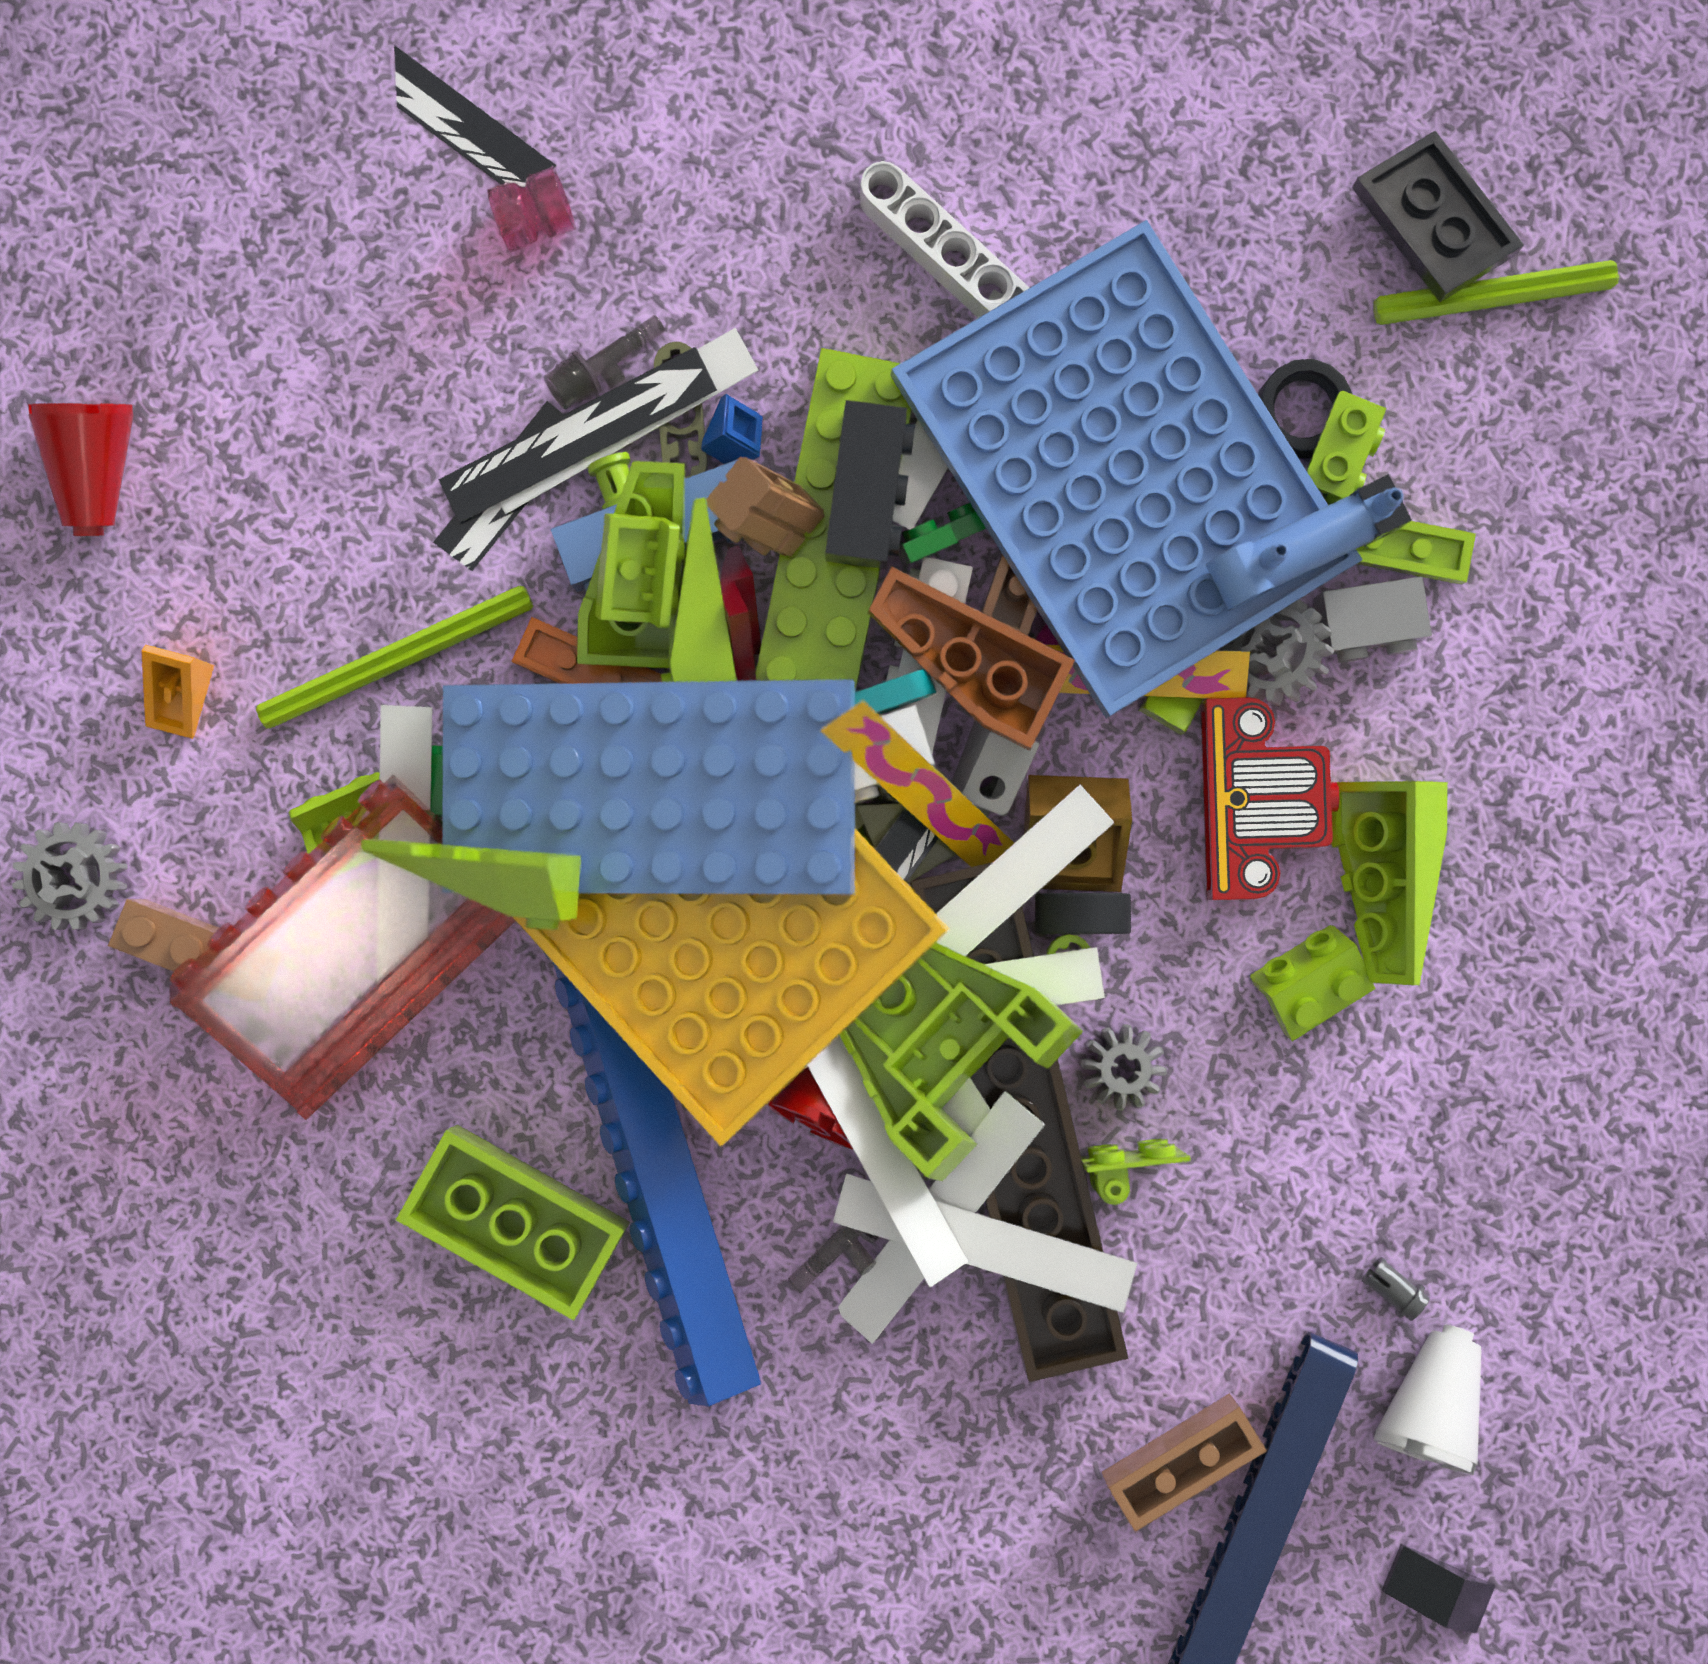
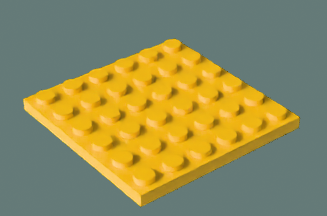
M856 829L855 894L578 893L577 919L559 921V926L556 930L527 928V918L513 917L720 1146L725 1145L950 930Z

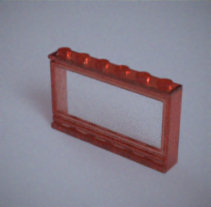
M394 774L385 783L377 780L371 784L358 800L361 805L347 819L343 815L334 819L322 832L320 837L323 841L310 854L302 851L296 855L284 868L283 874L285 877L273 889L270 890L266 886L259 890L247 903L245 910L248 912L236 924L232 925L230 922L222 925L209 939L207 945L210 948L196 961L192 958L184 961L169 979L172 983L170 985L169 1003L175 1008L178 1007L291 1104L305 1120L318 1110L516 921L513 916H507L458 893H442V886L361 850L362 839L443 844V822Z

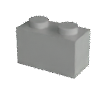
M1422 576L1323 591L1313 598L1315 610L1323 616L1319 624L1323 623L1332 632L1322 642L1334 649L1333 655L1337 654L1338 663L1368 658V649L1386 647L1387 655L1417 651V642L1432 636Z

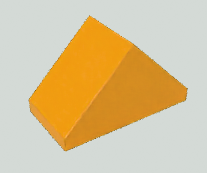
M145 645L141 650L145 726L193 739L214 665L194 657Z

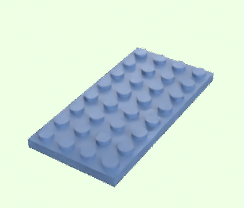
M786 680L443 685V845L581 856L578 893L855 894V762L853 761L851 750L844 753L820 731L823 727L855 706V681ZM443 887V892H442V893H456V892L451 891V890H449V889Z

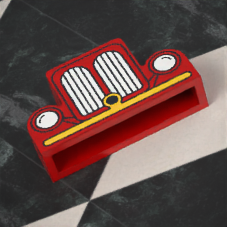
M1250 697L1205 699L1200 704L1206 897L1207 900L1263 898L1275 890L1280 879L1278 862L1273 855L1268 853L1269 849L1320 848L1329 846L1332 843V812H1338L1339 787L1337 782H1331L1330 752L1325 746L1266 747L1265 741L1269 740L1274 732L1275 718L1268 704L1260 699Z

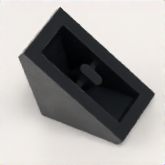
M1401 1544L1382 1591L1445 1628L1477 1633L1495 1585Z

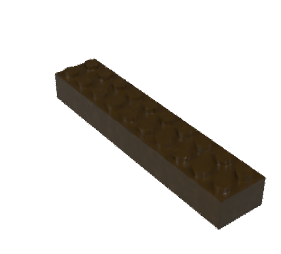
M993 862L910 882L912 890L936 914ZM1022 906L969 952L966 957L982 964L1034 957ZM1008 1037L971 1077V1080L990 1109L1006 1091L1045 1125L985 1200L988 1217L1103 1252L1059 1061L1057 1059L1047 1069L1036 1063L1020 1046ZM1002 1275L1023 1368L1028 1382L1129 1359L1118 1311Z

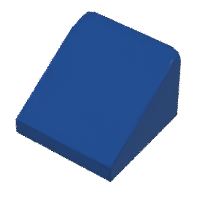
M728 394L723 395L703 437L701 450L723 464L735 461L740 457H747L752 461L760 457L763 416Z

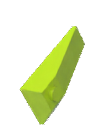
M633 461L614 514L662 517L678 524L679 532L682 533L684 538V552L685 463ZM600 552L578 612L577 664L670 668L668 661L676 613L670 617L669 628H657L652 623L600 620L595 616ZM684 554L682 561L676 564L674 584L677 585L678 591L681 582Z
M361 840L362 851L507 916L527 918V928L556 930L558 929L559 921L577 919L581 856L394 840Z

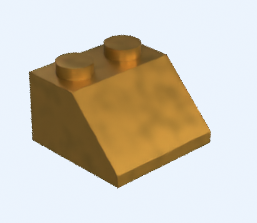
M1028 775L1024 834L1079 785L1088 792L1115 822L1041 889L1122 892L1132 826L1129 778Z

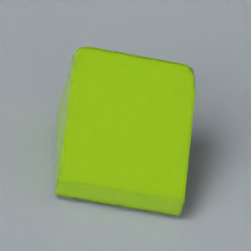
M1146 696L1138 711L1182 735L1189 728L1203 698Z

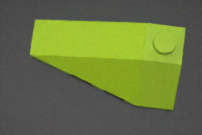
M705 497L694 499L692 502L679 588V603L675 615L668 661L670 673L661 674L662 682L736 681Z
M1337 782L1339 787L1338 812H1332L1333 840L1331 845L1332 848L1339 847V854L1345 875L1340 876L1344 892H1350L1356 911L1357 920L1354 923V928L1369 982L1420 985L1447 836L1448 782Z

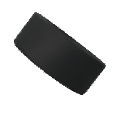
M1315 359L1293 360L1275 370L1259 390L1258 396L1299 459L1311 458L1321 433L1313 437L1299 438L1285 431L1275 417L1274 405L1277 395L1285 386L1295 381H1309L1319 385L1326 391L1332 405L1339 392L1353 393L1345 377L1330 364Z
M1129 893L1036 894L1035 933L1130 934L1131 895Z

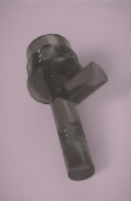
M653 315L638 325L637 328H634L633 331L631 330L625 336H621L587 360L576 350H572L569 352L568 359L565 358L564 361L556 364L555 369L544 375L545 384L558 404L565 410L577 402L582 403L583 400H586L591 395H598L602 392L601 385L597 379L599 375H602L612 390L628 382L617 363L633 354L642 345H646V343L663 334L665 328L660 319Z
M842 1225L815 1251V1254H812L788 1278L789 1284L797 1292L802 1293L842 1253L861 1276L866 1274L877 1262L858 1241V1238L861 1236L869 1243L874 1244L879 1239V1236Z

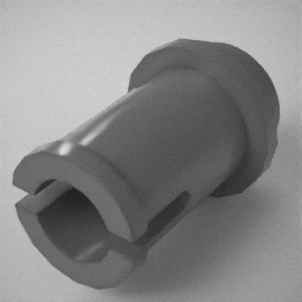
M1383 1257L1377 1259L1373 1264L1376 1267L1375 1270L1369 1269L1363 1276L1362 1282L1396 1308L1395 1315L1399 1318L1405 1316L1410 1321L1414 1320L1421 1314L1430 1300L1424 1293L1425 1287L1420 1283L1416 1286L1389 1265Z

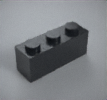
M850 400L845 401L825 551L826 562L886 569L888 556L898 557L902 526L892 525L895 505L905 506L909 475L899 474L901 455H912L915 425L906 424L907 408Z

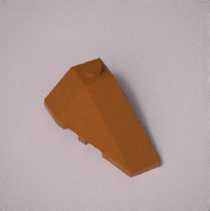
M894 567L890 568L868 610V614L983 728L1029 751L1031 750L1075 662L1074 659Z

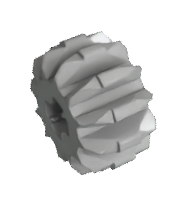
M1123 1024L1121 1026L1120 1041H1117L1111 1028H1103L1101 1030L1102 1036L1107 1043L1104 1048L1093 1040H1089L1086 1043L1089 1050L1097 1053L1098 1057L1097 1060L1083 1058L1080 1060V1066L1088 1070H1096L1097 1073L1086 1077L1083 1080V1084L1088 1089L1103 1084L1095 1097L1101 1104L1107 1102L1114 1093V1107L1117 1110H1124L1127 1103V1094H1130L1133 1103L1140 1108L1145 1105V1099L1140 1092L1143 1087L1155 1095L1160 1092L1159 1086L1149 1081L1151 1075L1165 1076L1167 1069L1164 1066L1151 1065L1150 1061L1161 1057L1164 1051L1160 1046H1154L1144 1051L1151 1038V1034L1143 1030L1132 1043L1133 1031L1131 1025ZM1119 1055L1128 1060L1135 1061V1069L1129 1068L1133 1074L1126 1080L1119 1074L1112 1075L1111 1066H1118L1113 1061Z

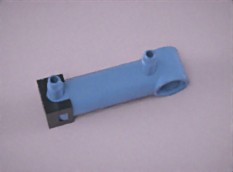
M1388 474L1357 489L1351 495L1270 534L1226 551L1206 563V567L1228 611L1363 545L1365 547L1396 532L1412 521L1402 501L1404 497L1403 492L1395 487Z

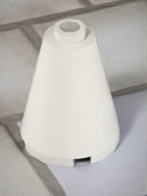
M1444 1324L1442 1332H1430L1379 1423L1374 1441L1389 1449L1424 1462L1428 1460L1441 1464V1467L1452 1471L1474 1475L1478 1461L1482 1347L1472 1342L1474 1337L1472 1332Z

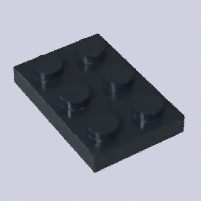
M1433 131L1357 177L1352 186V189L1439 302L1444 301L1510 260L1524 246L1523 242L1436 131Z

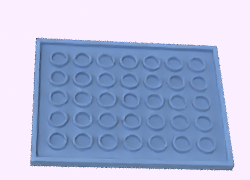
M1147 220L891 370V378L1065 655L1075 660L1073 664L1075 671L1106 719L1363 560L1355 549L1272 589L1238 608L1228 611L1206 567V563L1230 549L1249 541L1253 542L1328 506V504Z

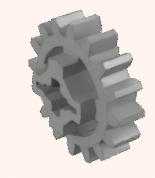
M1300 599L1236 638L1234 644L1222 647V651L1250 652L1247 682L1248 697L1260 699L1261 701L1266 697L1267 701L1274 706H1280L1283 694H1285L1296 703L1300 701L1299 689L1305 686L1312 691L1317 689V685L1312 679L1315 673L1328 674L1329 669L1321 663L1322 657L1333 655L1334 649L1322 641L1332 634L1331 629L1323 623L1319 624L1323 616L1312 607L1307 609V605ZM1280 621L1297 622L1301 627L1296 628L1291 625L1285 628L1281 625ZM1258 672L1262 675L1270 673L1274 676L1275 681L1258 679L1255 674Z
M75 822L72 829H70L68 823H54L53 834L48 830L39 829L35 831L39 844L36 846L23 843L20 848L28 858L26 862H14L12 867L23 872V879L12 883L13 889L26 890L27 896L19 903L21 908L37 907L33 920L36 922H47L51 919V927L55 930H65L68 924H70L73 930L86 929L87 918L93 923L105 921L102 908L117 909L120 905L112 897L114 890L127 889V884L117 880V873L128 869L127 864L114 863L113 857L121 850L119 845L109 844L104 846L103 843L107 833L102 830H94L89 834V825ZM77 843L76 847H70L65 855L56 854L53 851L61 845ZM97 863H98L99 869H100V881L98 880V875H97V869H96ZM60 867L72 868L70 875L76 879L75 883L78 885H66L69 877L64 874V870ZM74 897L87 901L86 904L72 910L63 909L65 905L70 904Z

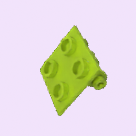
M1148 1139L1138 1141V1150L1124 1152L1123 1149H1118L1117 1144L1088 1147V1156H1081L1084 1170L1089 1173L1090 1184L1096 1193L1106 1203L1118 1205L1123 1203L1130 1193L1128 1168L1191 1161L1190 1156L1176 1147L1175 1144H1168V1139Z

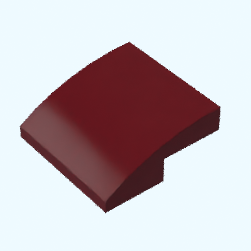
M738 545L728 548L721 569V592L736 681H756L754 655L760 654L761 641L754 577Z

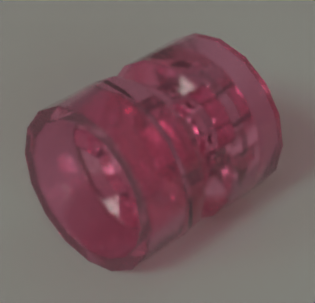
M553 166L527 175L526 184L523 188L516 182H506L487 190L495 221L510 252L531 246L533 242L537 241L539 231H542L551 239L576 230L566 193Z

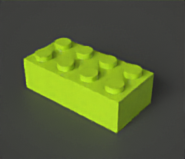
M458 1124L447 1129L396 1218V1221L573 1321L585 1305L630 1224V1221Z

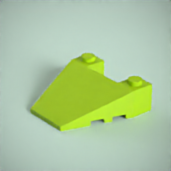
M935 943L840 1034V1037L864 1079L862 1082L869 1097L873 1098L885 1123L884 1128L890 1140L927 1178L943 1181L977 1145L942 1109L959 1091L967 1079L977 1072L1008 1037L1020 1046L1036 1063L1049 1069L1084 1031L1036 988L950 950L939 943Z

